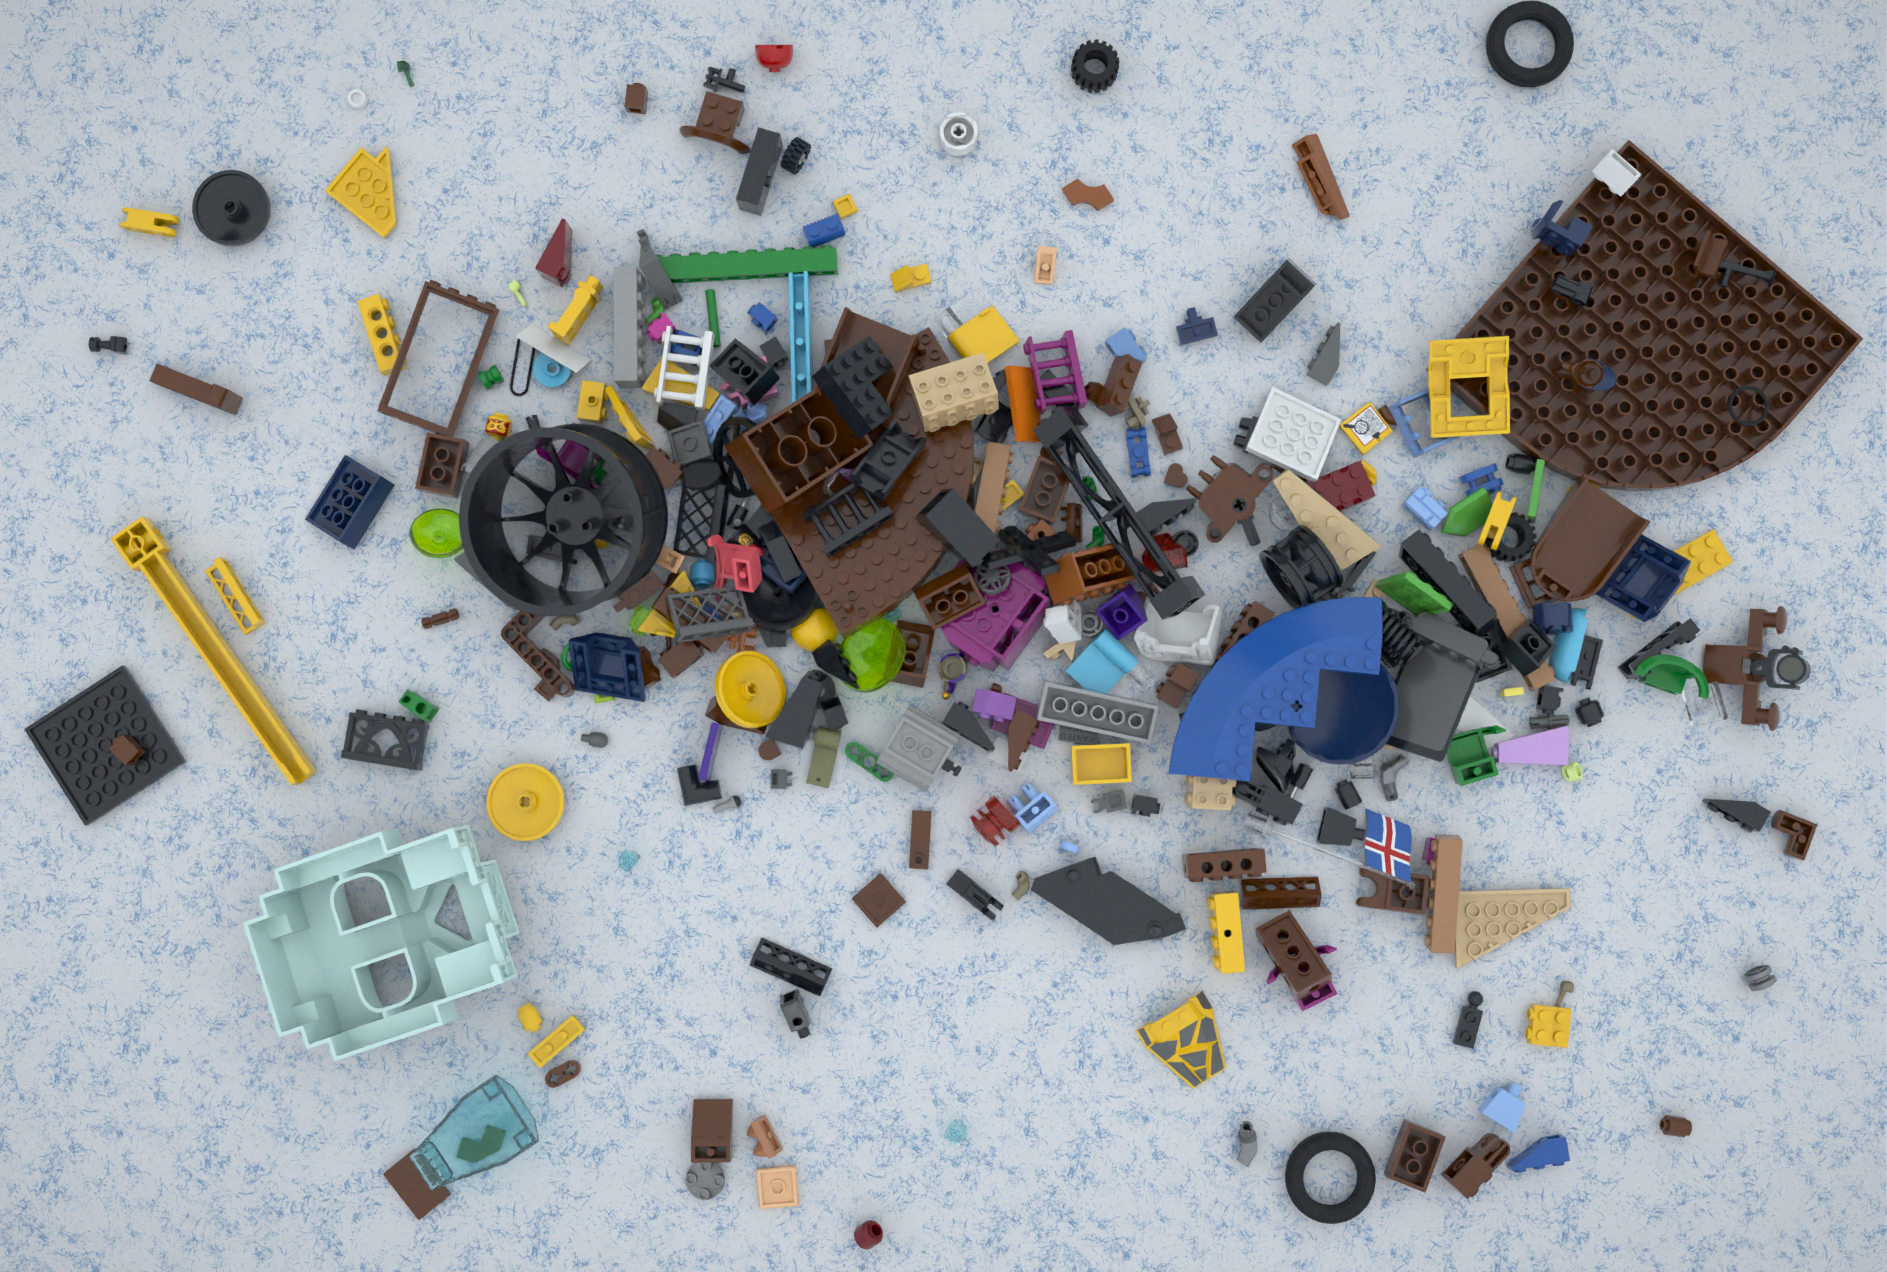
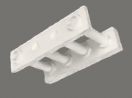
M667 326L666 331H663L662 343H664L659 385L654 391V399H656L658 405L663 406V399L665 398L689 401L695 404L697 410H705L710 374L709 365L711 364L715 338L713 332L705 331V335L698 338L674 335L671 326ZM671 342L700 345V348H703L702 355L697 357L670 353ZM669 361L697 364L700 367V371L696 375L667 372ZM666 380L695 383L697 385V392L687 394L665 391Z

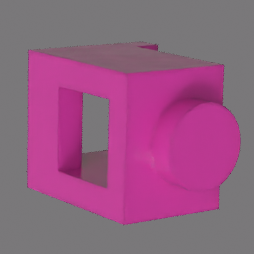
M664 312L660 313L662 316L660 319L656 318L649 324L650 326L646 332L652 342L656 340L659 344L662 343L663 331H666L667 326H671L673 334L676 330Z

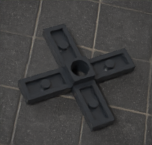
M1007 526L1005 529L999 530L998 537L1008 546L1004 549L993 551L990 554L987 553L983 557L984 561L982 564L988 570L1019 562L1024 567L1031 566L1041 576L1059 572V564L1048 553L1076 546V539L1067 531H1061L1055 535L1043 536L1032 541L1016 526Z

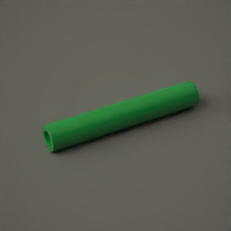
M708 289L705 290L709 329L715 336L713 347H720L715 290Z

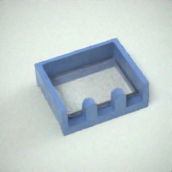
M1428 388L1404 398L1389 407L1413 459L1460 437H1430V399L1428 398Z

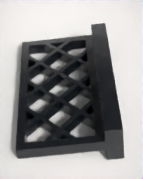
M683 480L674 551L682 555L717 561L714 547L708 546L706 539L714 534L720 535L722 538L724 537L730 484L718 483L715 486V495L710 499L705 492H701L706 502L698 506L694 497L700 491L698 490L691 496ZM688 501H691L696 508L690 514L685 510V504ZM707 504L712 508V514L709 517H706L701 510ZM699 512L704 520L696 526L691 516ZM688 519L693 529L686 533L682 528V524ZM706 522L710 530L706 536H703L699 527ZM693 531H696L701 538L695 544L688 537ZM684 538L691 546L686 551L679 550L680 541ZM702 541L707 546L706 554H701L696 548Z

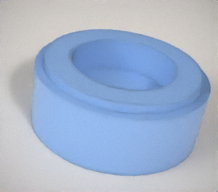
M1064 840L1060 844L1061 848L1078 854L1080 847Z

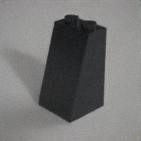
M942 489L915 516L967 567H978L984 561L983 557L987 553H992L998 547L997 543L1000 539L954 489Z
M812 669V671L809 670L766 733L767 738L803 749L809 739L827 676L823 675L822 671Z

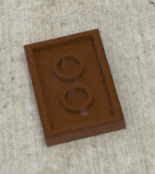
M416 1148L383 1173L418 1220L451 1195Z

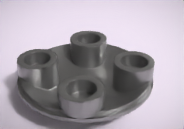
M716 1162L694 1163L687 1172L685 1182L689 1192L694 1197L700 1200H708L716 1197L722 1191L725 1176L722 1168Z

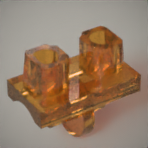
M752 627L748 633L739 634L738 638H736L737 634L727 637L725 641H730L729 649H735V643L738 642L736 653L755 651V646L745 645L746 638L756 639L757 628Z

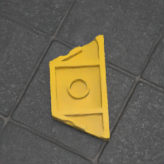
M683 570L669 587V589L673 587L680 593L694 591ZM692 597L690 601L700 608L701 603L699 599ZM654 609L651 610L637 629L640 632L673 638L676 633L674 625Z

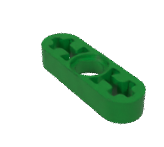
M850 742L846 745V756L883 782L893 778L894 774L890 771L888 772L890 776H885L884 778L881 777L882 773L877 770L876 773L872 771L878 765L876 764L878 757L859 743ZM856 745L858 747L857 751L861 754L863 750L866 752L860 762L857 761L859 756L856 754L850 755V746L855 747ZM867 756H872L875 759L873 767L868 768L864 765V759Z

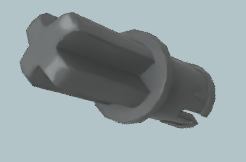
M1547 714L1546 716L1529 717V721H1531L1529 722L1530 729H1551V727L1568 726L1570 723L1568 715L1550 716V714Z

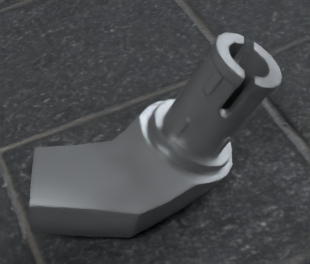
M1402 754L1390 763H1383L1380 767L1381 787L1387 801L1397 800L1398 793L1395 775L1400 769L1409 764Z
M1243 1121V1125L1240 1124L1238 1132L1241 1150L1236 1160L1248 1167L1257 1153V1137L1252 1123Z

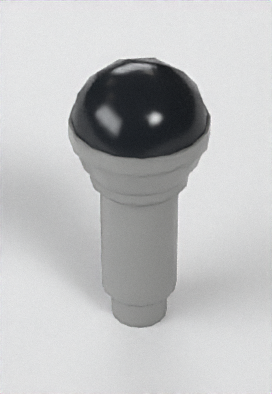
M733 795L728 801L716 805L713 811L714 813H719L729 808H739L741 806V799L739 796Z

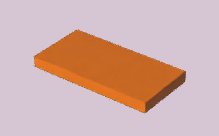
M1006 366L1004 369L1015 440L1021 443H1041L1033 431L1041 417L1039 409L1036 410L1035 407L1036 393L1030 367Z

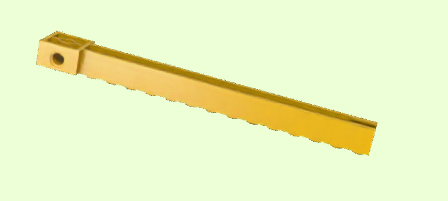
M141 516L111 537L110 540L131 570L144 573L291 785H299L315 774L317 770L167 557L166 554L172 549L152 520Z

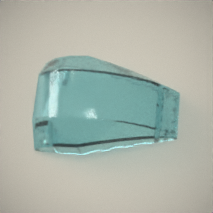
M494 1075L464 1095L409 1158L429 1189L433 1190L504 1165L538 1143L539 1137L535 1118L514 1086L498 1075Z

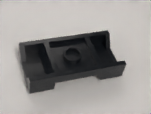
M893 420L851 473L850 482L884 501L909 464L916 460L923 451L927 439L924 437L915 439L902 431L898 422Z
M1691 618L1683 624L1677 621L1617 668L1626 679L1634 678L1636 680L1641 676L1634 674L1642 661L1655 655H1661L1660 651L1664 648L1669 649L1675 644L1690 643L1697 637L1695 634L1701 630ZM1649 670L1644 677H1641V679L1648 676L1651 673V671Z

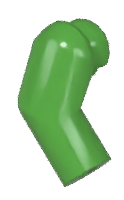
M654 297L651 300L653 313L646 318L649 324L656 318L660 319L662 317L660 313L664 312V305L659 297Z

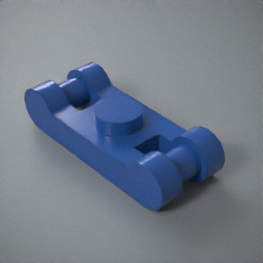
M1140 427L1139 430L1126 429L1131 478L1137 477V475L1151 476L1146 427ZM1140 437V442L1134 443L1133 438ZM1143 462V467H1136V463Z

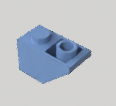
M1123 328L1105 342L1114 358L1129 354L1142 364L1147 359L1146 351L1142 346L1137 345L1135 342L1136 337L1131 330L1128 331L1126 328Z

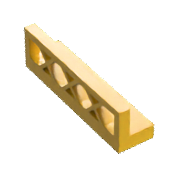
M222 557L213 561L215 564L206 569L205 572L243 634L247 635L266 622L227 559ZM218 569L223 576L222 580L216 579L212 572ZM225 583H227L229 588L231 589L233 593L232 596H228L224 593ZM235 599L241 605L242 612L235 611ZM245 615L252 623V626L246 628L243 623Z

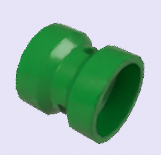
M496 365L491 366L488 371L478 373L480 380L487 390L493 388V385L496 383L501 384L504 382V378Z

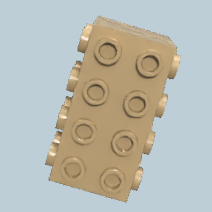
M984 353L909 375L911 394L925 432H934L939 430L940 427L947 425L954 426L960 421L973 420L979 415H989L999 409L998 392Z
M1186 776L1185 783L1188 785L1187 792H1185L1184 803L1187 804V808L1231 811V807L1235 806V795H1232V787L1236 786V780Z

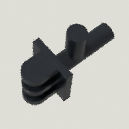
M708 67L709 73L705 76L707 80L703 83L704 87L716 92L718 85L744 93L745 85L733 82L736 73L735 69L729 68L726 79L721 78L723 69L719 70Z

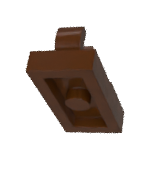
M1067 503V507L1063 506L1060 508L1062 511H1067V516L1060 518V520L1066 521L1065 532L1067 531L1076 539V543H1082V505Z

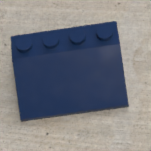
M345 455L305 520L337 541L355 550L395 484Z

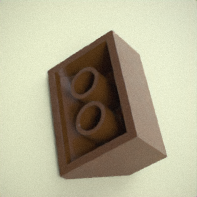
M965 564L913 590L933 630L985 604Z

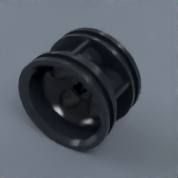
M1299 525L1295 530L1290 531L1286 538L1276 545H1270L1267 550H1263L1259 554L1261 564L1268 578L1284 600L1294 609L1313 604L1327 592L1332 593L1336 588L1344 584L1342 572L1331 552L1321 539L1304 525Z

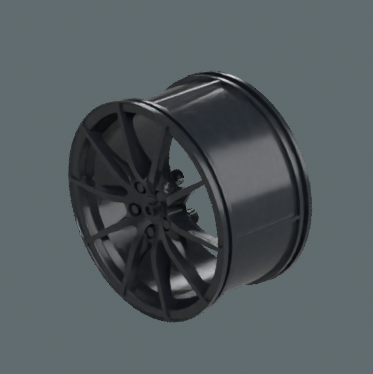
M565 424L521 431L506 437L489 449L472 469L464 486L459 509V529L463 548L471 567L493 594L509 605L528 613L542 616H567L584 612L604 601L620 596L621 593L650 572L658 560L665 543L668 529V505L664 487L657 471L636 445L607 428L590 424ZM567 439L589 448L587 459L573 485L570 484L552 443L553 441ZM543 445L548 449L555 470L556 487L553 491L546 490L515 471L518 464L528 454ZM597 453L614 469L618 476L605 485L592 488L590 477L595 454ZM510 476L524 483L543 502L545 509L522 516L502 517V500ZM622 481L632 508L604 506L603 501ZM633 514L632 544L613 533L607 526L608 521L623 515ZM531 521L543 524L546 528V533L541 542L522 561L518 562L507 543L502 522ZM595 539L606 541L629 551L625 564L612 582H610ZM556 541L561 543L562 576L559 588H554L541 582L523 568L538 553ZM576 549L583 550L593 561L604 587L591 591L566 590Z

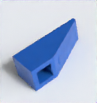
M1557 1134L1539 1138L1507 1163V1168L1515 1173L1525 1172L1526 1168L1543 1169L1545 1165L1549 1164L1553 1166L1564 1165V1162L1570 1161L1566 1137Z

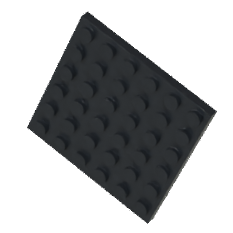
M124 665L24 729L85 826H89L186 762ZM119 735H130L146 750L133 765H124L109 750L113 745L112 741Z

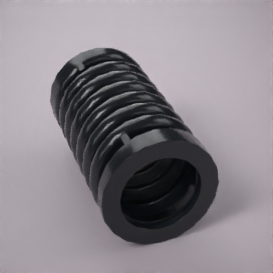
M1382 600V647L1386 645L1384 651L1389 652L1391 650L1389 656L1395 657L1394 661L1403 668L1427 643L1418 634H1413L1414 630L1408 629V624L1403 623L1401 618H1397L1398 615L1392 613V609Z

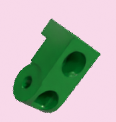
M407 689L399 700L401 705L426 722H431L440 709L410 689Z

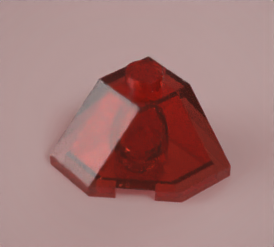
M1169 533L1153 536L1175 570L1188 567L1185 548L1181 544H1177ZM1145 549L1142 554L1143 565L1154 574H1162Z

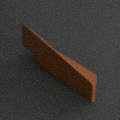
M1306 135L1292 144V147L1301 158L1296 163L1320 212L1325 215L1338 217L1340 220L1350 217L1318 135Z

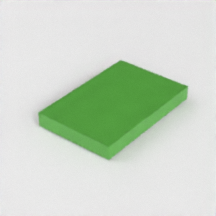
M1537 459L1528 519L1532 523L1536 521L1545 461Z

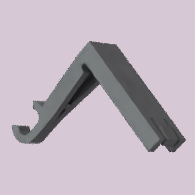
M645 230L637 231V235L640 238L638 241L641 245L639 266L666 309L669 308V304L671 307L678 304L676 298L679 303L682 302V296L652 250Z

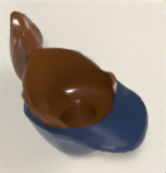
M1588 358L1577 363L1566 361L1561 365L1565 372L1571 371L1578 385L1587 389L1607 391L1613 388L1617 382L1614 371L1595 359Z

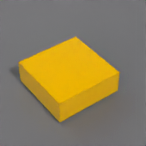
M850 194L832 201L841 220L858 212Z

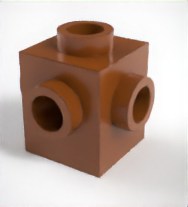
M1043 519L1038 520L1035 525L1031 523L1025 530L1026 536L1032 541L1039 539L1037 534L1043 537L1052 536L1056 532Z

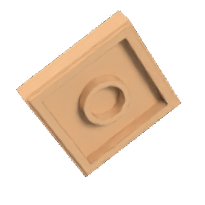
M796 1165L756 1169L759 1209L799 1206Z

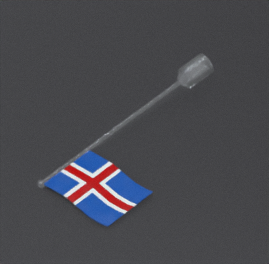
M1365 808L1367 828L1364 845L1366 865L1275 830L1273 829V824H1270L1271 819L1249 811L1243 830L1264 838L1266 834L1270 836L1272 832L1410 886V889L1415 886L1414 882H1411L1410 874L1412 835L1410 826Z

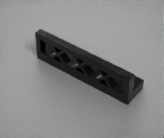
M761 938L750 962V966L817 996H821L832 971V968L764 938ZM762 945L770 948L772 953L766 954L760 951ZM784 954L788 956L789 961L784 962L780 960L779 955ZM802 962L806 964L807 969L798 968L796 963ZM820 970L825 972L824 979L816 976L814 971Z

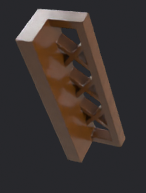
M1318 877L1241 879L1242 910L1320 907L1322 893ZM1287 884H1292L1296 888L1294 890H1289L1285 886ZM1305 884H1315V889L1304 887ZM1253 885L1258 889L1256 891H1247L1246 886ZM1267 885H1273L1276 887V889L1268 890L1265 887Z

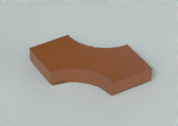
M1076 179L1062 188L1064 195L1072 206L1078 203H1085L1099 211L1114 202V198L1104 184L1098 187H1090Z

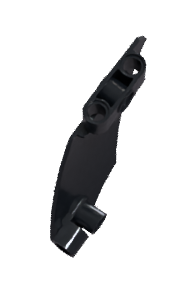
M1096 857L1034 878L1031 891L1112 945L1147 940L1159 941L1162 938L1186 930L1180 912L1174 913L1112 871L1102 874ZM1070 872H1077L1078 878L1076 880L1068 879ZM1151 928H1160V935L1152 936L1150 934Z

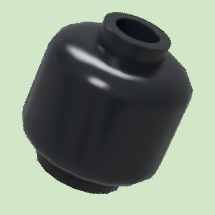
M1588 697L1578 701L1579 705L1575 708V713L1580 724L1591 727L1602 722L1601 719L1604 717V712L1598 700H1590Z

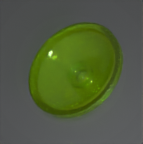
M432 509L420 514L410 527V540L414 548L421 554L432 558H445L461 551L463 544L459 529V514L448 509Z

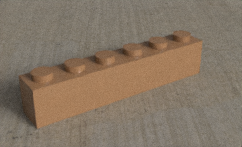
M988 441L975 513L994 533H999L1001 521H997V517L1002 515L1004 504H1001L1000 501L1006 495L1007 487L1003 485L1004 481L1009 479L1010 470L1006 468L1007 464L1012 462L1013 453H1009L1011 445Z
M1435 834V840L1431 842V850L1434 852L1433 859L1430 860L1432 878H1429L1428 886L1429 890H1431V897L1427 899V907L1430 909L1429 916H1426L1428 934L1425 935V946H1427L1431 953L1455 954L1463 843L1459 835Z

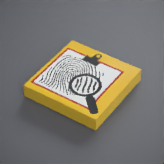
M1370 402L1339 425L1361 455H1364L1393 432Z

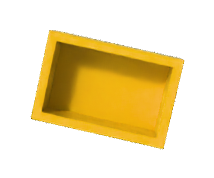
M1130 743L1070 746L1072 785L1132 782Z

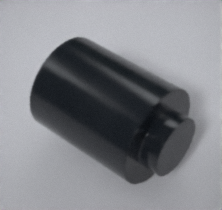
M1347 779L1336 783L1337 787L1334 790L1345 810L1362 802L1352 780L1347 781Z

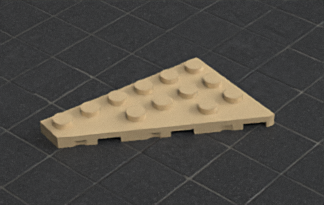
M1570 888L1459 891L1454 954L1455 967L1461 968L1465 964L1495 950L1509 940H1513L1522 933H1526L1539 926L1544 921L1552 919L1557 914L1570 909Z

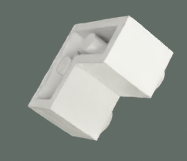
M1073 600L1074 603L1062 606V603L1053 604L1052 608L1045 609L1044 626L1049 629L1052 637L1059 644L1081 640V606L1075 600Z

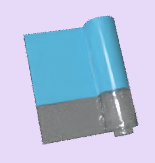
M1106 629L1102 630L1065 670L1085 689L1131 699L1145 688L1150 689L1156 682L1154 680L1156 676Z

